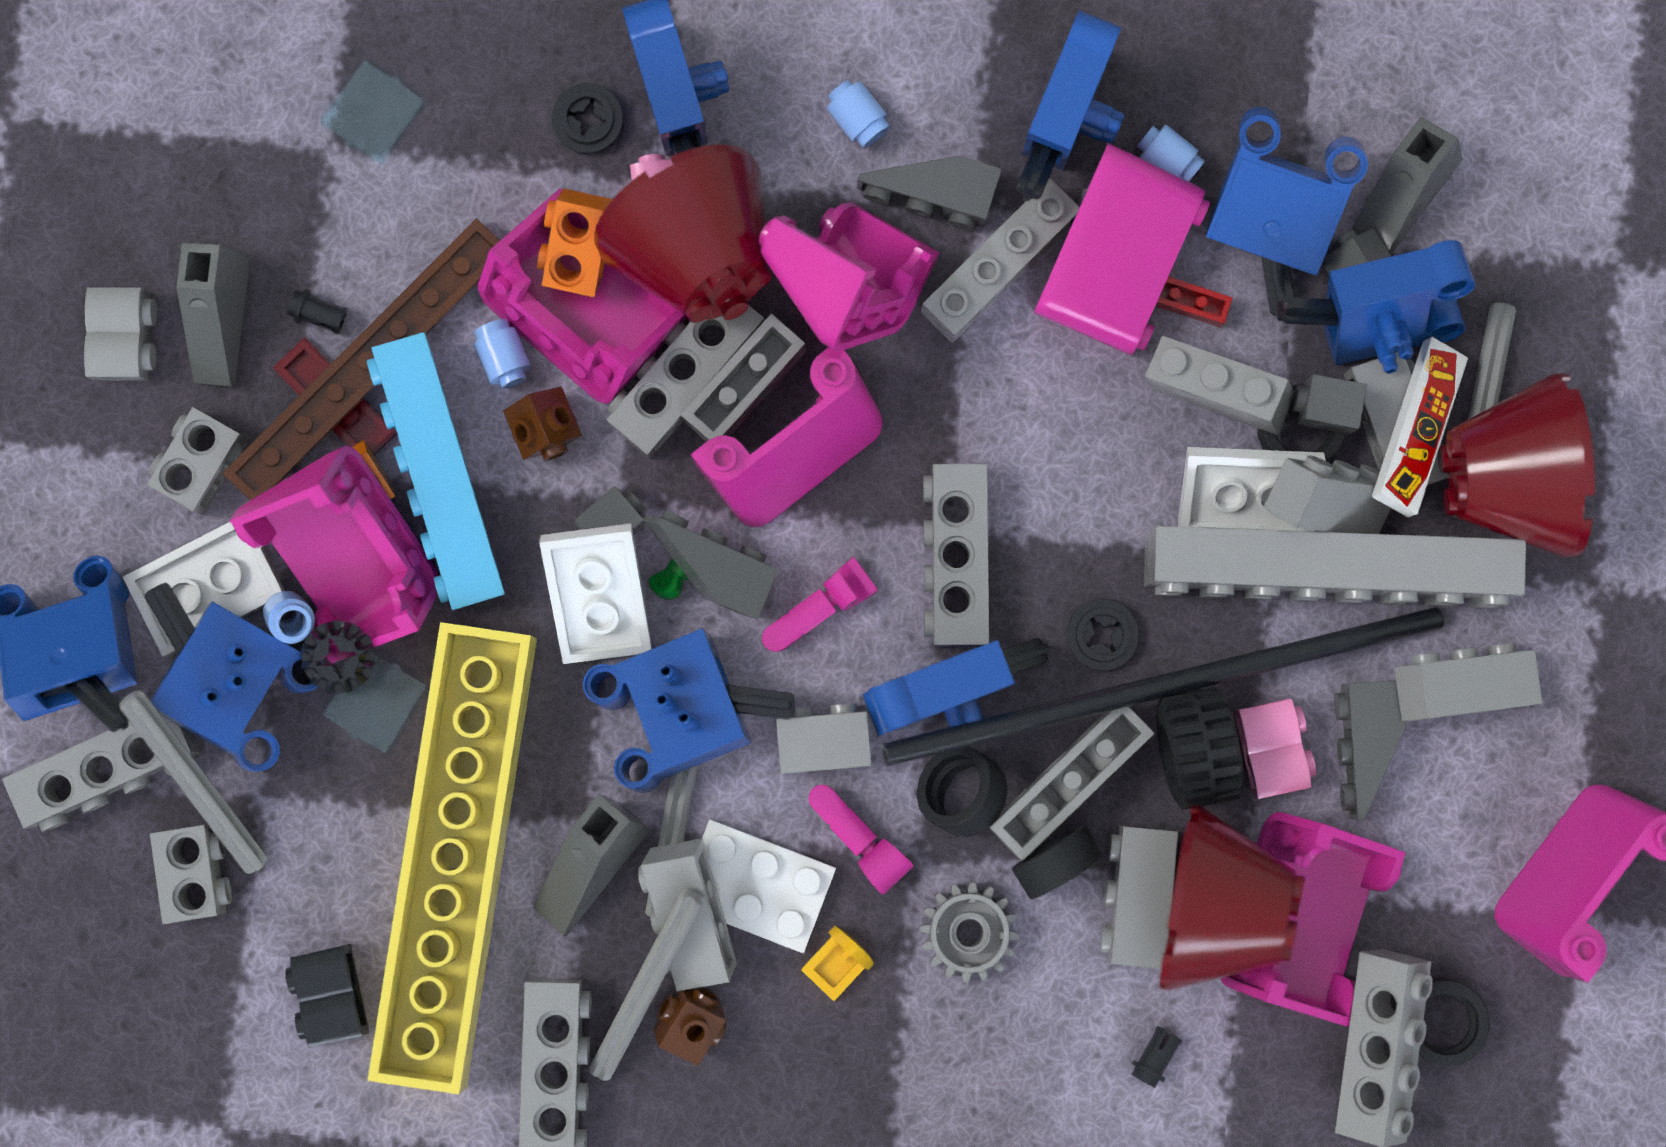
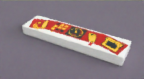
M1434 337L1426 339L1422 343L1371 496L1406 517L1418 514L1468 357Z

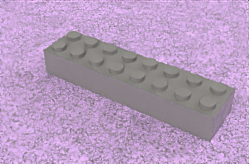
M1155 526L1145 535L1144 587H1155V596L1179 597L1182 594L1188 593V589H1200V597L1227 598V595H1234L1235 590L1245 591V599L1272 600V597H1280V592L1290 593V601L1316 602L1317 599H1325L1326 594H1335L1336 603H1362V601L1372 600V596H1380V604L1407 605L1408 602H1418V598H1425V606L1452 607L1453 604H1464V599H1470V608L1494 609L1498 608V606H1509L1511 598L1525 595L1526 541L1517 539Z

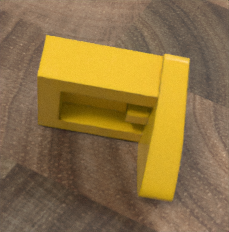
M834 926L828 932L831 937L801 968V971L833 1001L838 998L864 969L869 970L875 964L864 948L837 926Z

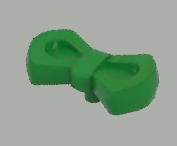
M671 557L666 569L649 578V584L657 597L664 600H672L681 595L683 579H689Z

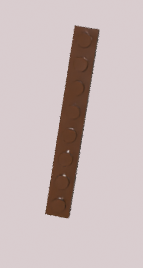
M476 218L222 474L249 500L280 483L376 387L372 382L366 360L374 358L371 347L423 332L427 335L479 283L488 253L500 240Z

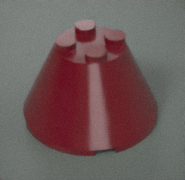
M727 144L707 145L670 157L674 165L650 178L645 171L633 179L605 208L594 232V244L604 263L688 316L692 323L723 316L725 320H733L740 317L749 307L747 301L768 284L771 279V275L767 270V262L761 253L762 245L759 243L760 234L765 227L760 167L754 157L741 147Z
M1551 374L1447 432L1446 445L1439 446L1438 450L1439 470L1441 473H1448L1449 489L1444 490V509L1447 516H1457L1466 522L1513 539L1526 541V544L1562 557H1576L1584 551L1592 527V518L1583 517L1585 496L1595 495L1594 458L1585 406L1579 389H1568L1564 382L1570 381L1568 374Z
M1191 804L1190 822L1187 821L1167 927L1169 933L1166 950L1163 953L1159 989L1168 991L1279 965L1281 960L1290 962L1298 921L1288 919L1289 916L1298 917L1305 876L1296 875L1294 869L1200 805Z

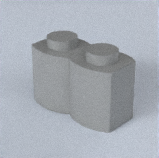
M87 287L85 297L86 336L84 345V367L87 378L94 381H148V370H154L157 363L156 347L154 343H149V326H155L157 322V304L155 299H150L148 291L143 288Z

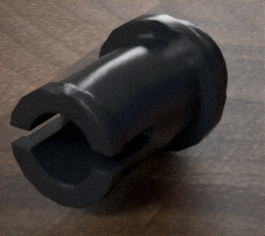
M305 289L304 292L295 290L287 308V315L294 317L295 323L299 324L301 321H305L338 335L345 321L348 308L311 295V290Z
M1156 1026L1155 1032L1139 1061L1133 1060L1132 1062L1135 1068L1131 1075L1153 1088H1156L1159 1081L1164 1083L1165 1078L1162 1075L1178 1046L1183 1042L1180 1038L1171 1034L1164 1049L1160 1050L1159 1048L1168 1031L1159 1026Z

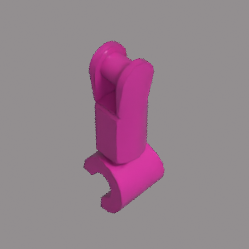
M855 557L848 560L822 584L827 591L817 590L788 611L789 614H785L764 630L762 642L768 650L773 652L785 650L799 640L803 634H808L838 612L835 606L838 605L841 611H846L878 592V589Z
M817 785L812 788L808 797L809 804L856 856L863 855L858 860V864L879 893L884 895L914 867L887 840L882 838L876 844L875 840L878 837L851 808H848V805L833 789L826 785Z

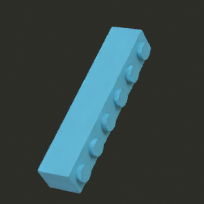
M425 332L371 347L374 358L366 360L374 386L382 384L387 402L381 403L380 408L387 429L396 428L401 445L393 447L400 472H410L414 489L407 490V495L414 517L423 515L428 532L420 534L427 559L436 558L441 575L433 577L440 602L449 601L451 609L455 610L504 595L505 590Z

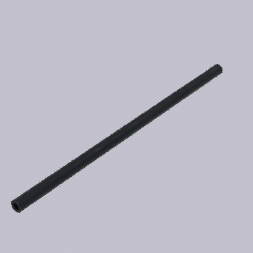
M1433 607L882 743V756L888 767L1442 629L1444 619L1440 609Z

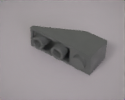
M1420 117L1392 154L1352 230L1354 229L1356 234L1360 235L1374 228L1391 255L1463 160L1459 139Z
M953 156L859 173L857 189L864 191L863 197L869 201L888 205L890 199L907 204L906 210L914 215L930 218L932 212L949 217L948 223L956 228L973 231L975 225L984 228L1002 168L962 156Z
M182 243L176 288L193 383L235 387L251 255L222 245Z
M664 511L661 517L645 515L643 521L704 599L741 615L758 620L779 570L764 563L767 555L743 545L740 552L726 547L727 537L703 528L701 535L686 529L689 523L688 520Z
M1396 681L1341 684V693H1335L1334 695L1335 717L1337 720H1343L1344 738H1338L1337 757L1340 766L1346 765L1347 783L1340 786V802L1342 810L1349 811V817L1353 820H1365L1406 728V721L1402 722Z
M599 793L570 829L533 908L563 936H567L651 830L620 802Z

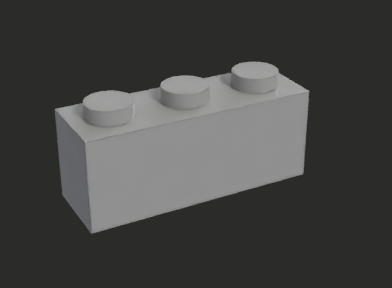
M770 314L680 414L683 421L706 442L716 436H731L806 353L805 343L773 314Z
M1165 336L1161 337L1145 375L1153 390L1276 435L1281 430L1295 394L1288 379Z
M1395 352L1398 369L1392 374L1384 372L1382 364L1379 363L1378 359L1352 367L1344 373L1345 380L1367 384L1361 424L1378 470L1381 469L1415 367L1411 359H1401L1398 352ZM1438 453L1427 486L1448 478V473H1441L1439 470Z
M1308 455L1305 461L1292 458L1285 459L1263 507L1296 528L1322 532L1379 534L1391 509L1389 506L1371 497L1380 470L1365 464H1361L1358 469L1340 460H1334L1333 465H1331L1327 461Z
M1515 643L1488 646L1487 656L1478 657L1477 648L1449 651L1451 660L1440 661L1439 652L1411 656L1412 665L1394 667L1402 722L1543 704L1535 650L1516 652Z
M1119 825L1118 835H1110L1108 861L1116 863L1114 880L1107 879L1105 883L1104 907H1111L1110 926L1102 925L1100 934V952L1107 953V962L1110 964L1161 969L1163 953L1166 950L1169 933L1167 927L1173 896L1177 831Z
M703 838L650 848L641 866H639L638 876L642 891L644 893L649 892L653 906L650 918L656 935H659L683 889H692L704 898V903L674 958L667 976L673 977L676 991L729 982L737 961Z

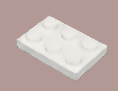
M1187 447L1178 527L1315 532V530L1296 528L1263 507L1286 458L1305 461L1307 456L1311 455L1326 461L1324 453Z
M231 522L123 576L162 657H169L177 652L145 599V594L150 589L162 583H168L194 627L208 604L212 601L243 619L264 608L265 603L272 595L285 591L264 548H252L247 543L241 541Z
M632 524L541 535L540 548L563 664L638 655L651 650L653 644Z
M709 819L702 838L726 924L804 954L836 867Z

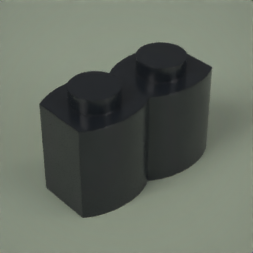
M351 944L290 958L291 967L286 968L285 971L286 983L290 994H297L300 1012L295 1013V1027L298 1037L301 1040L306 1039L308 1048L351 1039L369 1033Z

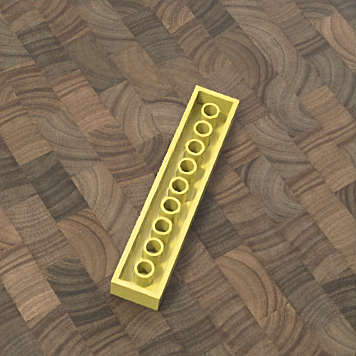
M440 622L367 1081L452 1094H460L467 1088L537 638L531 635Z

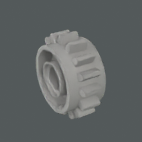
M969 882L967 892H961L955 883L951 884V896L945 898L944 895L937 892L935 894V898L939 903L937 908L925 907L923 910L931 918L930 924L919 925V931L930 935V939L921 944L922 949L935 950L936 954L931 958L930 964L934 967L942 962L945 963L944 975L948 978L955 971H960L962 980L965 983L969 982L971 973H978L983 981L987 980L986 969L993 966L1001 972L1004 969L999 961L1003 955L1013 957L1015 954L1008 947L1009 940L1019 939V933L1009 930L1008 924L1017 920L1016 914L1003 913L1002 910L1006 907L1008 900L1003 897L996 902L992 901L994 889L990 886L980 894L977 893L975 882ZM967 919L976 920L981 926V936L972 944L961 943L956 936L958 925Z

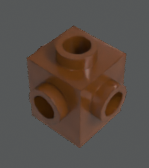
M562 386L527 394L503 410L523 460L542 456L544 462L556 459L568 453L567 445L582 436Z
M704 987L676 991L674 995H667L658 1010V1022L654 1027L658 1047L698 1066L709 1047H714L720 1042L726 1029V1019L718 996Z

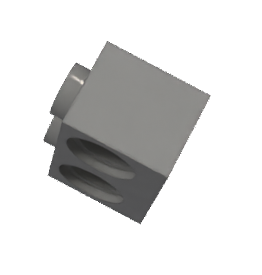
M192 407L189 414H182L175 423L171 433L174 439L167 451L159 453L153 460L148 472L151 478L147 486L189 510L204 515L226 478L222 473L237 459L248 438ZM212 429L215 434L213 446L206 451H200L197 446L199 435L205 430ZM189 468L192 473L190 485L183 490H177L174 483L176 474L181 469Z
M207 824L150 833L162 924L226 914V904H231L232 890L228 877L221 876L219 859L225 858L226 849L210 826ZM188 838L194 839L199 846V856L193 863L185 860L181 851L184 841ZM193 883L201 885L206 893L205 902L200 908L193 906L188 899V890Z

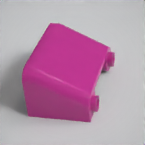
M1108 143L1034 314L1130 356L1133 355L1136 348L1144 351L1155 326L1148 324V321L1191 224L1199 227L1210 205V201L1203 199L1206 190Z
M559 188L490 249L478 283V292L483 302L501 319H507L510 327H515L520 336L588 395L598 402L609 404L627 387L645 362L656 354L664 345L671 332L681 322H684L688 316L609 267L606 263L602 283L595 297L541 286L544 271L537 269V261L542 243H549L551 228L544 227V219L549 200L556 201L562 191ZM578 212L568 213V219L573 226L580 229L589 227L588 220L583 214ZM571 255L561 256V262L567 269L572 271L581 269V264L575 257Z
M853 202L843 203L836 208L831 207L825 212L819 223L821 234L818 238H813L796 228L795 221L787 216L774 217L765 225L759 238V243L762 245L761 253L763 258L819 341L837 352L898 332L910 317L940 253Z
M828 347L816 357L810 369L811 382L820 395L815 400L816 404L751 455L739 441L727 435L716 436L710 439L691 454L696 467L736 518L744 525L762 527L768 524L870 445L880 435L883 426L882 415L853 361L844 350L837 352Z
M343 446L324 455L240 506L230 519L237 536L252 548H261L271 542L318 608L314 615L315 624L313 630L329 621H347L364 630L371 639L373 646L376 647L419 631L438 595L433 577L439 576L435 565L431 559H427L423 547L362 456L351 446ZM331 639L333 644L331 645L332 651L326 658L330 663H334L355 655L356 652H340L337 645H334L333 639Z
M1608 785L1586 787L1577 796L1498 900L1494 917L1499 928L1555 973L1589 983L1606 958L1607 946L1602 935L1589 925L1587 921L1641 849L1658 860L1666 861V811Z
M1275 812L1264 822L1257 844L1294 869L1296 875L1305 876L1298 917L1289 916L1288 919L1298 921L1290 962L1281 960L1279 965L1220 978L1221 982L1226 987L1262 1001L1350 1027L1356 982L1343 975L1370 890L1385 892L1398 881L1406 852L1323 823L1282 812Z

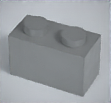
M857 703L830 706V715L812 716V707L796 708L790 719H776L781 774L872 766L867 711L857 712Z

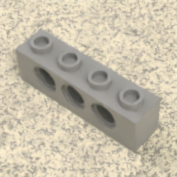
M1049 178L1041 198L1038 200L1031 198L1030 201H1026L922 304L921 313L953 343L1073 224L1080 207Z
M749 305L744 314L733 320H725L723 316L698 323L690 322L687 326L681 322L666 339L665 343L669 347L661 357L656 359L652 356L638 371L636 377L640 381L630 393L623 390L614 398L607 408L611 415L606 421L639 451L651 459L683 422L680 414L760 327L765 318ZM714 325L722 328L725 336L718 345L708 346L700 341L701 332L706 327ZM681 359H688L696 365L694 374L686 380H678L671 375L672 366ZM651 393H660L666 397L665 408L657 414H648L642 409L644 398Z
M933 464L932 475L923 476V502H932V520H924L923 522L924 547H932V565H924V592H933V610H924V637H933V647H981L989 643L987 464ZM949 500L961 501L967 508V518L959 523L948 521L943 515V505ZM958 544L967 551L968 561L963 567L953 568L945 563L943 550L947 546ZM950 589L962 590L968 597L967 609L961 613L948 611L943 603L945 592Z
M1130 707L1105 712L1000 813L998 819L989 829L1019 860L1023 861L1155 733Z
M163 717L192 757L201 753L193 733ZM129 721V726L125 730L120 729L116 732L105 731L2 778V781L23 829L39 827L43 833L67 823L68 820L65 816L67 813L78 808L82 809L83 814L89 813L109 804L107 795L123 789L124 794L127 795L149 786L151 782L148 777L164 770L166 776L170 774L155 754L148 763L141 761L138 756V746L143 741V738ZM104 757L108 758L113 766L112 776L106 782L100 780L96 772L97 764ZM62 776L66 777L71 784V793L64 801L59 799L55 792V785Z
M1385 949L1359 953L1335 1133L1379 1147H1390L1407 1142V1137L1411 1133L1414 1123L1411 1107L1413 1093L1420 1079V1070L1417 1064L1420 1045L1423 1043L1426 1035L1424 1013L1426 1000L1431 994L1433 985L1430 975L1432 961ZM1391 995L1396 999V1012L1391 1007ZM1385 1040L1390 1046V1057L1384 1049ZM1378 1086L1384 1092V1102L1379 1097Z
M529 978L524 982L519 1147H587V1129H579V1111H587L589 1087L588 1083H580L581 1065H588L590 1058V1037H582V1018L590 1019L592 994L591 991H583L584 980ZM560 1015L567 1020L569 1024L567 1037L557 1039L548 1033L546 1021L549 1016ZM552 1061L563 1064L568 1073L567 1081L558 1085L549 1082L544 1072L545 1065ZM557 1108L562 1111L566 1117L565 1128L561 1130L549 1129L543 1121L544 1110Z

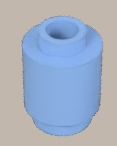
M847 80L829 94L828 97L832 102L828 105L827 111L852 143L858 142L865 149L884 136L891 128L885 120L887 118L886 112L861 81L852 85Z
M1166 124L1160 131L1152 126L1136 146L1143 152L1139 158L1188 182L1205 161L1197 155L1199 151Z
M507 319L489 322L474 331L477 339L474 346L491 385L500 384L502 389H508L523 383L527 379L525 373L532 366L516 328L510 327Z
M281 591L272 595L265 603L263 609L264 621L272 635L279 641L288 644L298 643L306 639L313 630L315 624L313 611L299 594L292 591ZM294 610L291 618L287 620L280 619L285 612Z

